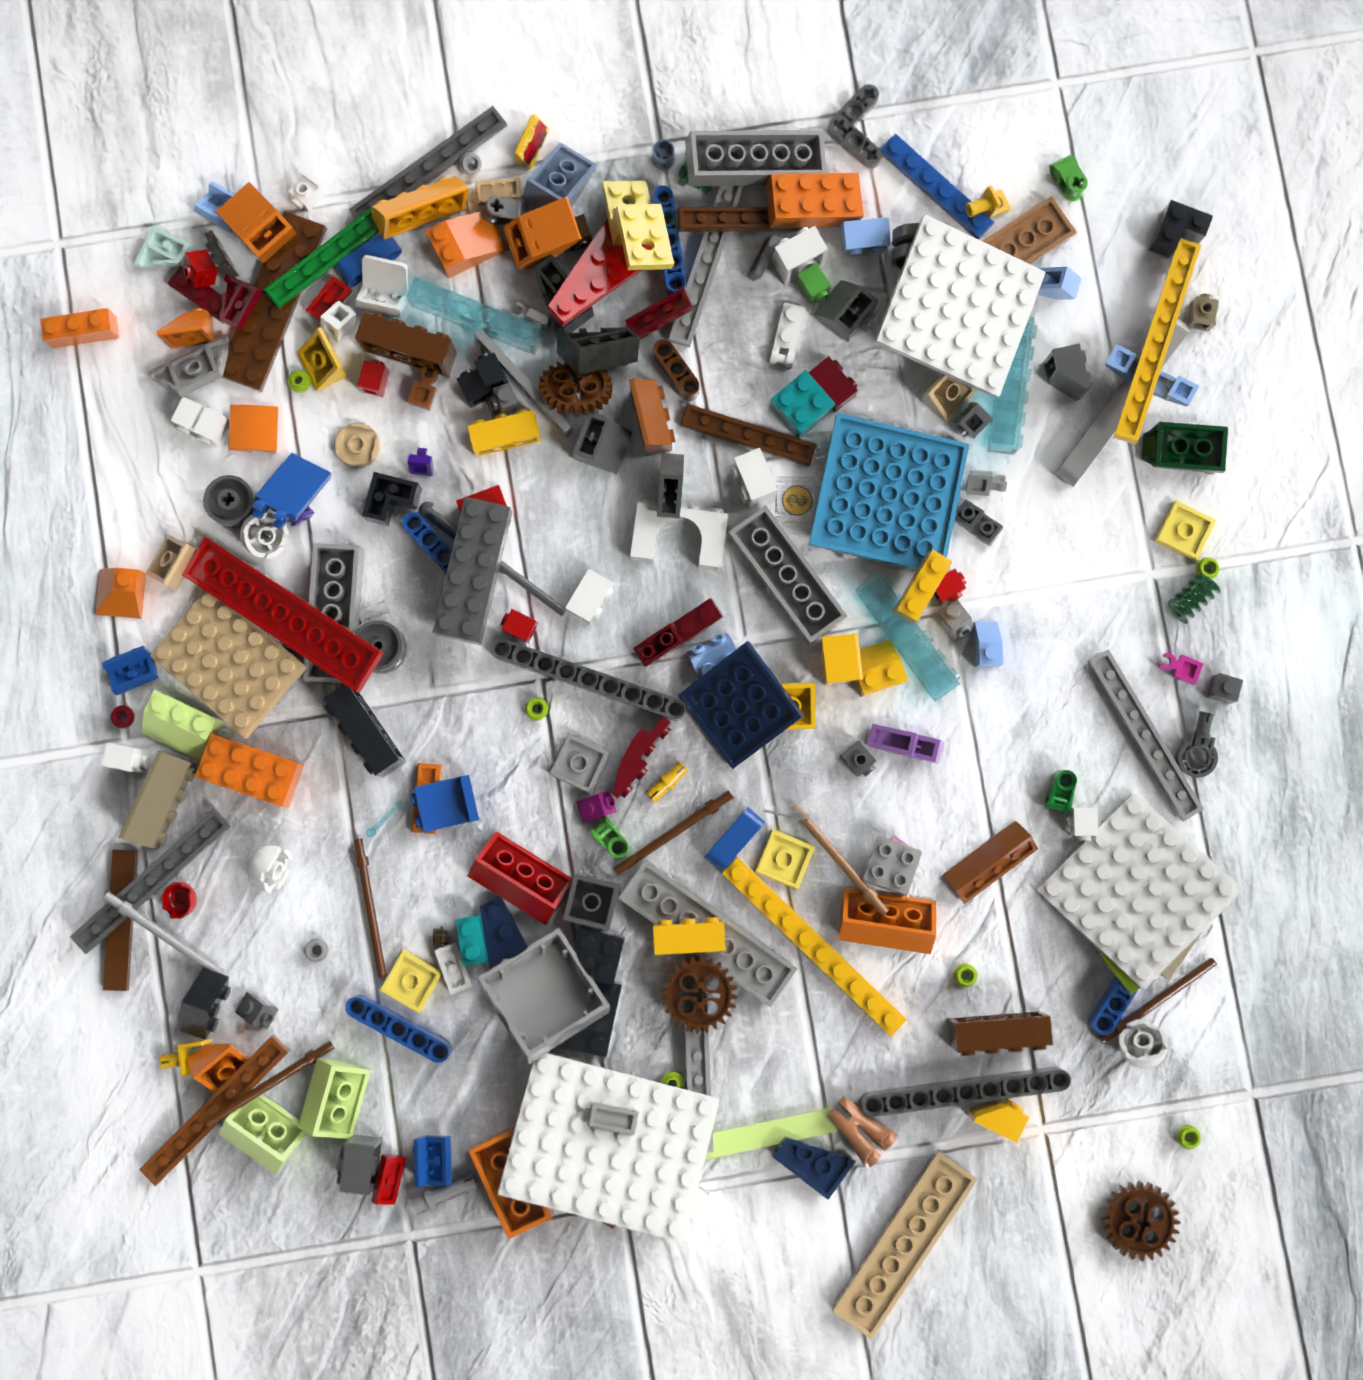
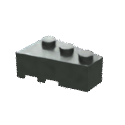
M552 255L534 267V272L547 308L568 277ZM591 306L563 327L549 314L556 337L558 329H565V333H572L594 316L593 307Z
M629 327L600 328V332H587L586 328H579V332L565 333V329H558L556 353L577 374H588L592 371L607 370L611 367L626 366L630 363L638 362L640 337Z

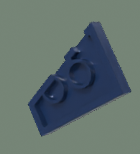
M498 896L480 906L489 968L491 970L499 965L503 959H511L520 955L528 948V945L503 898Z
M786 1136L771 1155L827 1200L830 1199L856 1162L854 1159Z

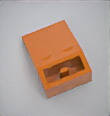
M250 182L215 211L262 263L267 261L296 235L293 227Z
M568 197L522 214L503 227L517 269L534 271V267L547 257L552 255L555 258L582 239Z

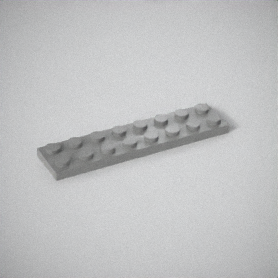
M646 860L618 897L655 925H658V920H672V924H681V919L695 918V922L698 923L705 922V918L719 917V921H724L726 951L697 952L695 954L703 956L705 961H708L710 957L713 958L712 965L714 966L721 962V971L725 968L729 969L726 976H733L734 982L769 1007L773 1005L797 970L791 963Z

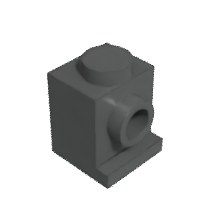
M510 382L494 387L490 396L485 398L493 418L500 414L509 415L514 413L519 403Z
M971 401L954 423L957 425L955 430L963 438L968 436L974 439L993 418L978 403ZM971 417L972 423L967 425L966 421Z
M860 740L856 741L840 755L841 759L857 777L862 774L866 777L875 769L873 764L877 762L876 759L862 745ZM858 756L864 757L865 762L863 764L857 763L856 759Z

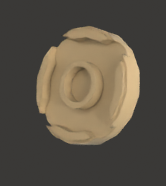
M350 423L338 431L334 441V449L338 458L345 465L352 468H363L369 466L377 459L380 452V440L377 433L370 426L364 423Z

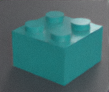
M805 370L771 398L770 407L794 435L800 439L834 410L835 403Z

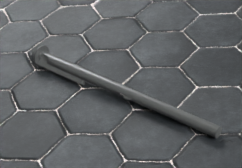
M432 502L422 503L419 507L421 517H425L455 540L457 526L432 508ZM501 560L500 573L506 574L561 617L565 614L566 608Z

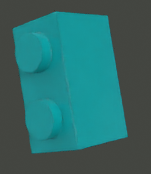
M481 915L456 919L463 966L488 962Z

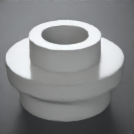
M466 152L460 157L459 167L464 174L475 175L480 171L482 162L476 153ZM469 159L474 162L472 168H468L466 165Z
M312 939L305 946V955L312 962L324 960L329 952L327 943L322 939ZM315 946H319L321 948V952L319 955L315 954L313 951Z

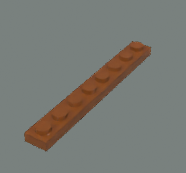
M273 1034L139 1169L154 1186H157L219 1123L217 1122L208 1128L204 1119L252 1090L290 1050Z

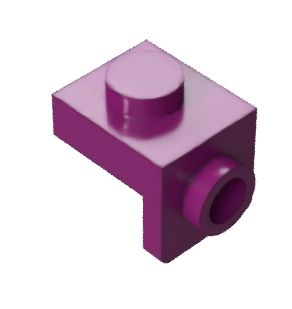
M610 791L576 801L583 823L617 812L615 800Z

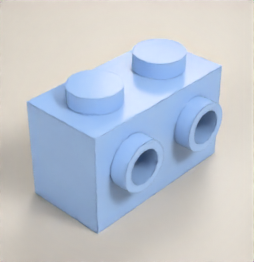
M889 217L845 221L840 225L842 252H849V256L861 255L863 250H871V253L885 252V248L891 245Z

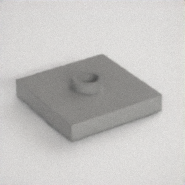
M568 733L549 775L591 794L610 752Z

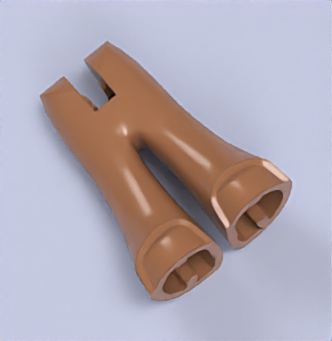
M843 1096L837 1103L850 1118L846 1120L834 1108L827 1115L851 1143L862 1164L869 1169L880 1159L882 1153L862 1136L856 1126H859L883 1151L895 1142L898 1135L891 1129L871 1119L856 1104Z

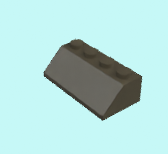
M158 750L119 834V838L148 848H159L168 837L166 832L169 825L173 824L178 814L176 812L177 807L186 798L187 785L195 778L197 763L174 753Z

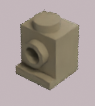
M1207 293L1196 296L1191 302L1187 325L1192 329L1209 332L1216 325L1219 300L1213 299L1214 296Z

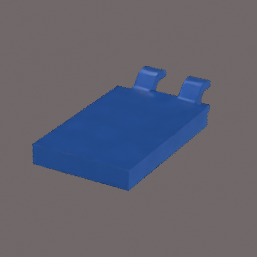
M291 452L255 495V503L252 506L255 511L252 513V516L261 519L267 510L270 509L276 512L273 515L275 521L272 526L280 530L289 519L296 522L331 479V472Z

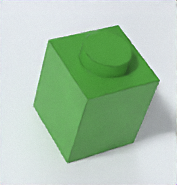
M817 263L797 274L796 283L810 304L816 300L821 302L829 295L831 284Z

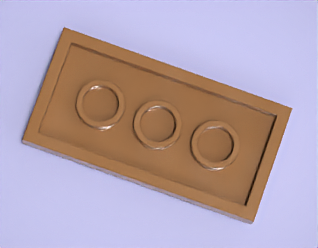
M1051 196L982 242L1028 264H1032L1074 237L1077 231Z

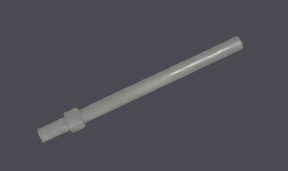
M109 891L103 897L104 901L118 910L117 913L123 917L128 916L202 968L225 974L224 970L133 909V905L126 900L123 902Z

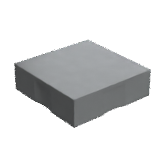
M560 928L531 944L520 955L505 960L478 977L479 986L528 1064L609 1013L610 1005L593 979L580 965L577 954Z

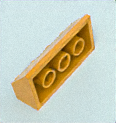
M456 176L451 178L444 177L429 186L422 185L410 193L403 192L388 201L381 200L372 206V218L383 240L465 210L469 188L466 183Z

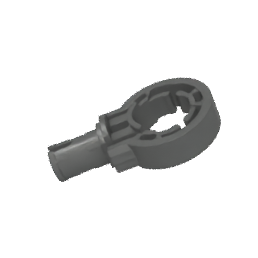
M1199 711L1196 730L1193 733H1187L1186 740L1179 745L1176 751L1175 759L1177 765L1184 774L1191 777L1200 778L1209 775L1218 763V753L1214 747L1216 738L1210 737L1214 716L1212 713ZM1200 747L1206 754V761L1204 763L1209 766L1206 768L1202 765L1198 768H1193L1187 762H1184L1183 765L1182 760L1188 759L1187 755L1192 749Z

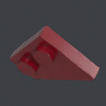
M225 274L224 281L227 282L226 293H222L221 302L223 306L220 311V321L236 330L242 331L262 291Z

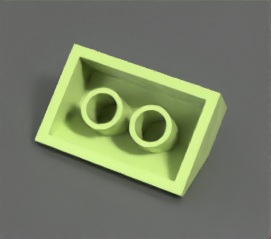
M154 690L144 709L141 734L201 761L210 733L218 735L224 720L170 695Z
M317 1058L298 1128L315 1137L350 1139L354 1133L371 1070L338 1060Z
M262 1094L230 1114L224 1121L219 1135L277 1175L307 1133L298 1128L299 1119Z

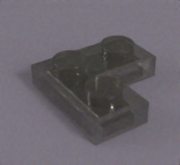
M212 230L205 233L204 235L208 240L205 245L210 252L209 256L215 266L219 268L222 274L227 273L234 278L239 276L216 234Z

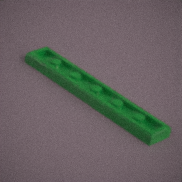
M372 208L368 209L264 289L279 309L334 268L340 260L379 233L372 218Z

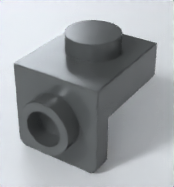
M246 992L235 1013L252 1026L268 1029L278 1012V1008L266 1004L253 993Z

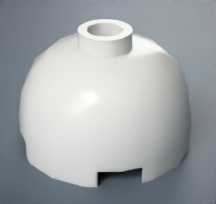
M266 512L261 519L251 514L244 520L241 526V542L249 553L257 557L267 559L275 557L285 549L284 545L287 536L289 537L287 525L285 524L281 530L272 526L275 521L273 519L274 514Z
M266 845L256 850L247 859V874L250 882L268 893H271L273 888L279 889L290 871L286 869L287 861L292 860L290 851L276 845Z
M1149 1020L1129 1022L1126 1025L1127 1028L1119 1035V1047L1124 1059L1132 1066L1140 1069H1149L1157 1066L1164 1060L1168 1050L1165 1031L1161 1026L1159 1028L1151 1024Z

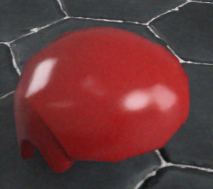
M185 882L172 883L165 888L162 894V909L170 914L169 918L182 919L194 911L197 905L196 892Z

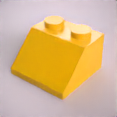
M891 640L860 649L863 680H857L856 683L861 697L904 684L908 681L901 658Z
M1007 1099L1006 1102L994 1100L968 1109L966 1115L975 1123L1015 1143H1018L1030 1118L1024 1113L1025 1108L1010 1099Z

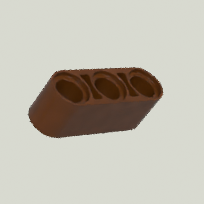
M658 340L653 347L656 363L682 399L685 401L695 400L699 396L700 390L698 379L669 340ZM665 348L669 350V354L660 356L658 351ZM678 366L683 371L680 374H673L670 370ZM688 384H691L696 388L691 393H688L683 389Z

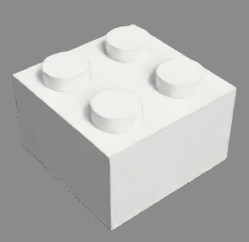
M815 226L810 229L805 227L799 230L793 238L789 240L784 238L776 244L772 263L786 286L797 279V274L817 263L819 267L823 266L828 248Z
M757 448L735 457L733 466H731V475L735 484H740L741 492L739 494L743 504H748L749 508L752 509L775 500L777 487L761 449Z

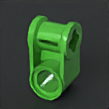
M1069 154L1050 164V174L1064 197L1073 202L1081 199L1084 190L1088 186V180L1079 167L1076 158Z
M604 816L603 821L594 829L590 828L588 830L593 838L611 856L621 859L629 854L630 845L628 841L620 834L617 827L607 816ZM621 841L625 845V851L617 855L613 851V845Z

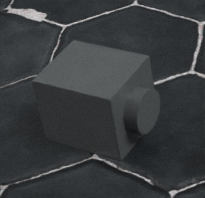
M1222 673L1212 676L1206 698L1226 704L1238 702L1243 680Z

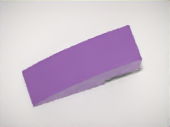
M872 724L867 746L939 764L944 742L940 739L918 735L917 733Z

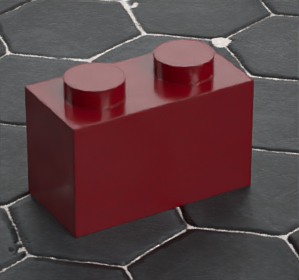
M828 356L808 373L835 403L833 411L836 413L856 397L858 386L851 377L847 378L842 372L843 368L840 363Z

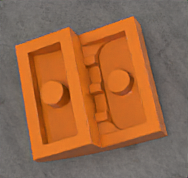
M230 405L228 450L250 453L252 451L276 453L279 407Z

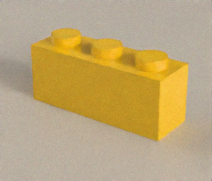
M521 409L514 415L500 414L495 416L493 420L486 421L485 419L473 421L472 425H468V431L476 457L541 442L542 438L535 411Z
M934 550L926 553L892 612L911 624L918 622L953 561Z
M719 917L705 918V922L698 923L695 922V918L681 919V924H672V920H658V925H653L655 955L726 951L724 921H719Z

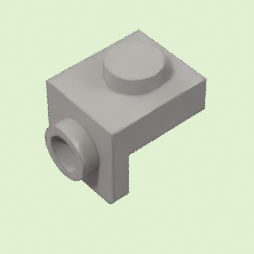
M958 599L938 610L940 618L951 631L954 641L965 638L974 631L972 618Z

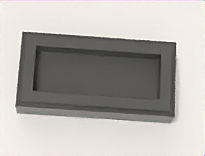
M772 234L765 238L747 274V278L755 281L762 277L774 253V247L781 239L779 236Z

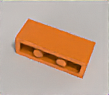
M108 308L40 319L43 341L53 349L120 338L117 316Z

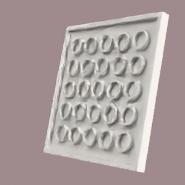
M925 214L920 220L874 343L987 395L998 398L1046 272Z
M1135 792L1098 828V836H1091V840H1086L1037 889V892L1143 991L1243 891V888Z

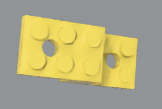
M603 181L601 188L613 245H623L627 269H672L674 261L661 204H651L646 181ZM623 200H628L632 204L626 205L625 203H623ZM642 245H650L652 250H646Z

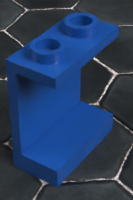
M469 775L413 787V792L410 793L412 806H417L419 814L415 816L417 829H422L423 833L479 820Z

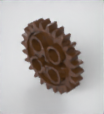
M557 361L556 367L549 365V371L544 370L543 376L539 377L540 383H538L540 399H543V404H549V410L557 408V414L564 411L566 417L570 413H574L575 418L578 417L579 413L586 417L588 411L596 414V408L603 410V404L608 405L609 399L612 398L613 383H611V376H608L607 370L577 374L565 361L564 364Z
M691 956L689 964L682 959L683 967L679 968L674 965L676 973L668 972L667 975L671 980L663 981V984L668 987L667 990L661 991V994L668 997L662 1000V1004H669V1007L665 1009V1013L673 1012L670 1020L674 1021L678 1018L677 1026L679 1028L685 1023L686 1032H689L691 1027H695L696 1034H698L700 1027H703L705 1032L708 1033L710 1025L717 1030L716 1022L720 1021L722 1024H726L723 1016L731 1017L732 1015L728 1009L736 1008L731 999H737L738 996L732 994L731 991L737 989V986L729 984L734 977L725 976L729 969L725 968L721 971V962H718L715 966L712 965L713 958L711 957L707 963L704 962L703 956H700L699 962H695V959ZM687 975L693 976L695 979V984L691 988L682 986V979ZM709 977H716L718 979V986L713 990L705 986V982ZM698 988H702L703 993H719L720 997L703 996L698 1001L696 996H680L678 992L696 993ZM685 999L691 1000L694 1005L693 1009L689 1012H684L680 1008L681 1002ZM714 1001L717 1004L716 1011L710 1014L704 1011L705 1003Z
M1138 1180L1135 1187L1129 1181L1128 1189L1119 1185L1121 1193L1117 1194L1112 1191L1114 1199H1106V1202L1110 1205L1109 1208H1102L1107 1216L1102 1217L1101 1220L1108 1224L1102 1230L1105 1233H1110L1106 1239L1109 1242H1113L1112 1247L1115 1250L1120 1248L1122 1256L1128 1253L1131 1260H1134L1136 1255L1142 1262H1144L1145 1255L1150 1260H1154L1153 1253L1155 1252L1162 1257L1161 1249L1165 1248L1170 1251L1167 1243L1169 1241L1176 1243V1240L1171 1237L1172 1234L1180 1233L1174 1228V1225L1181 1224V1221L1174 1218V1216L1179 1214V1211L1171 1209L1176 1203L1173 1200H1168L1170 1195L1167 1192L1161 1193L1162 1188L1159 1186L1153 1189V1184L1147 1182L1144 1187L1143 1183ZM1131 1201H1136V1208L1128 1211V1204ZM1159 1207V1214L1154 1218L1151 1217L1152 1209ZM1142 1218H1144V1222H1139V1224L1137 1223L1138 1219L1142 1220ZM1130 1224V1231L1127 1234H1122L1123 1226ZM1148 1231H1153V1238L1151 1240L1145 1241L1146 1233Z

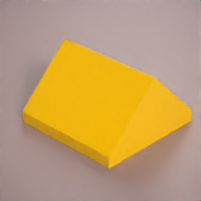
M318 328L297 351L316 391H320L348 377L328 336L322 328Z
M858 633L822 637L820 639L825 686L863 680Z
M815 682L781 683L804 714L801 719L786 730L816 729Z

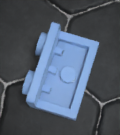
M212 181L208 186V194L194 204V211L229 233H233L232 229L215 211L234 194Z
M726 633L716 635L711 641L704 644L694 645L686 653L699 679L735 651L736 647L729 634Z

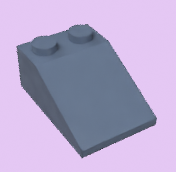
M559 142L528 178L522 199L539 208L561 198L568 197L572 208L598 165Z

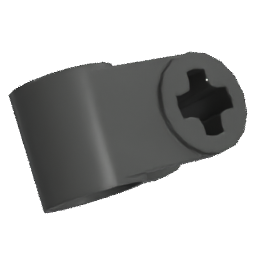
M492 196L483 206L482 216L489 223L507 225L518 216L526 213V202L521 199Z

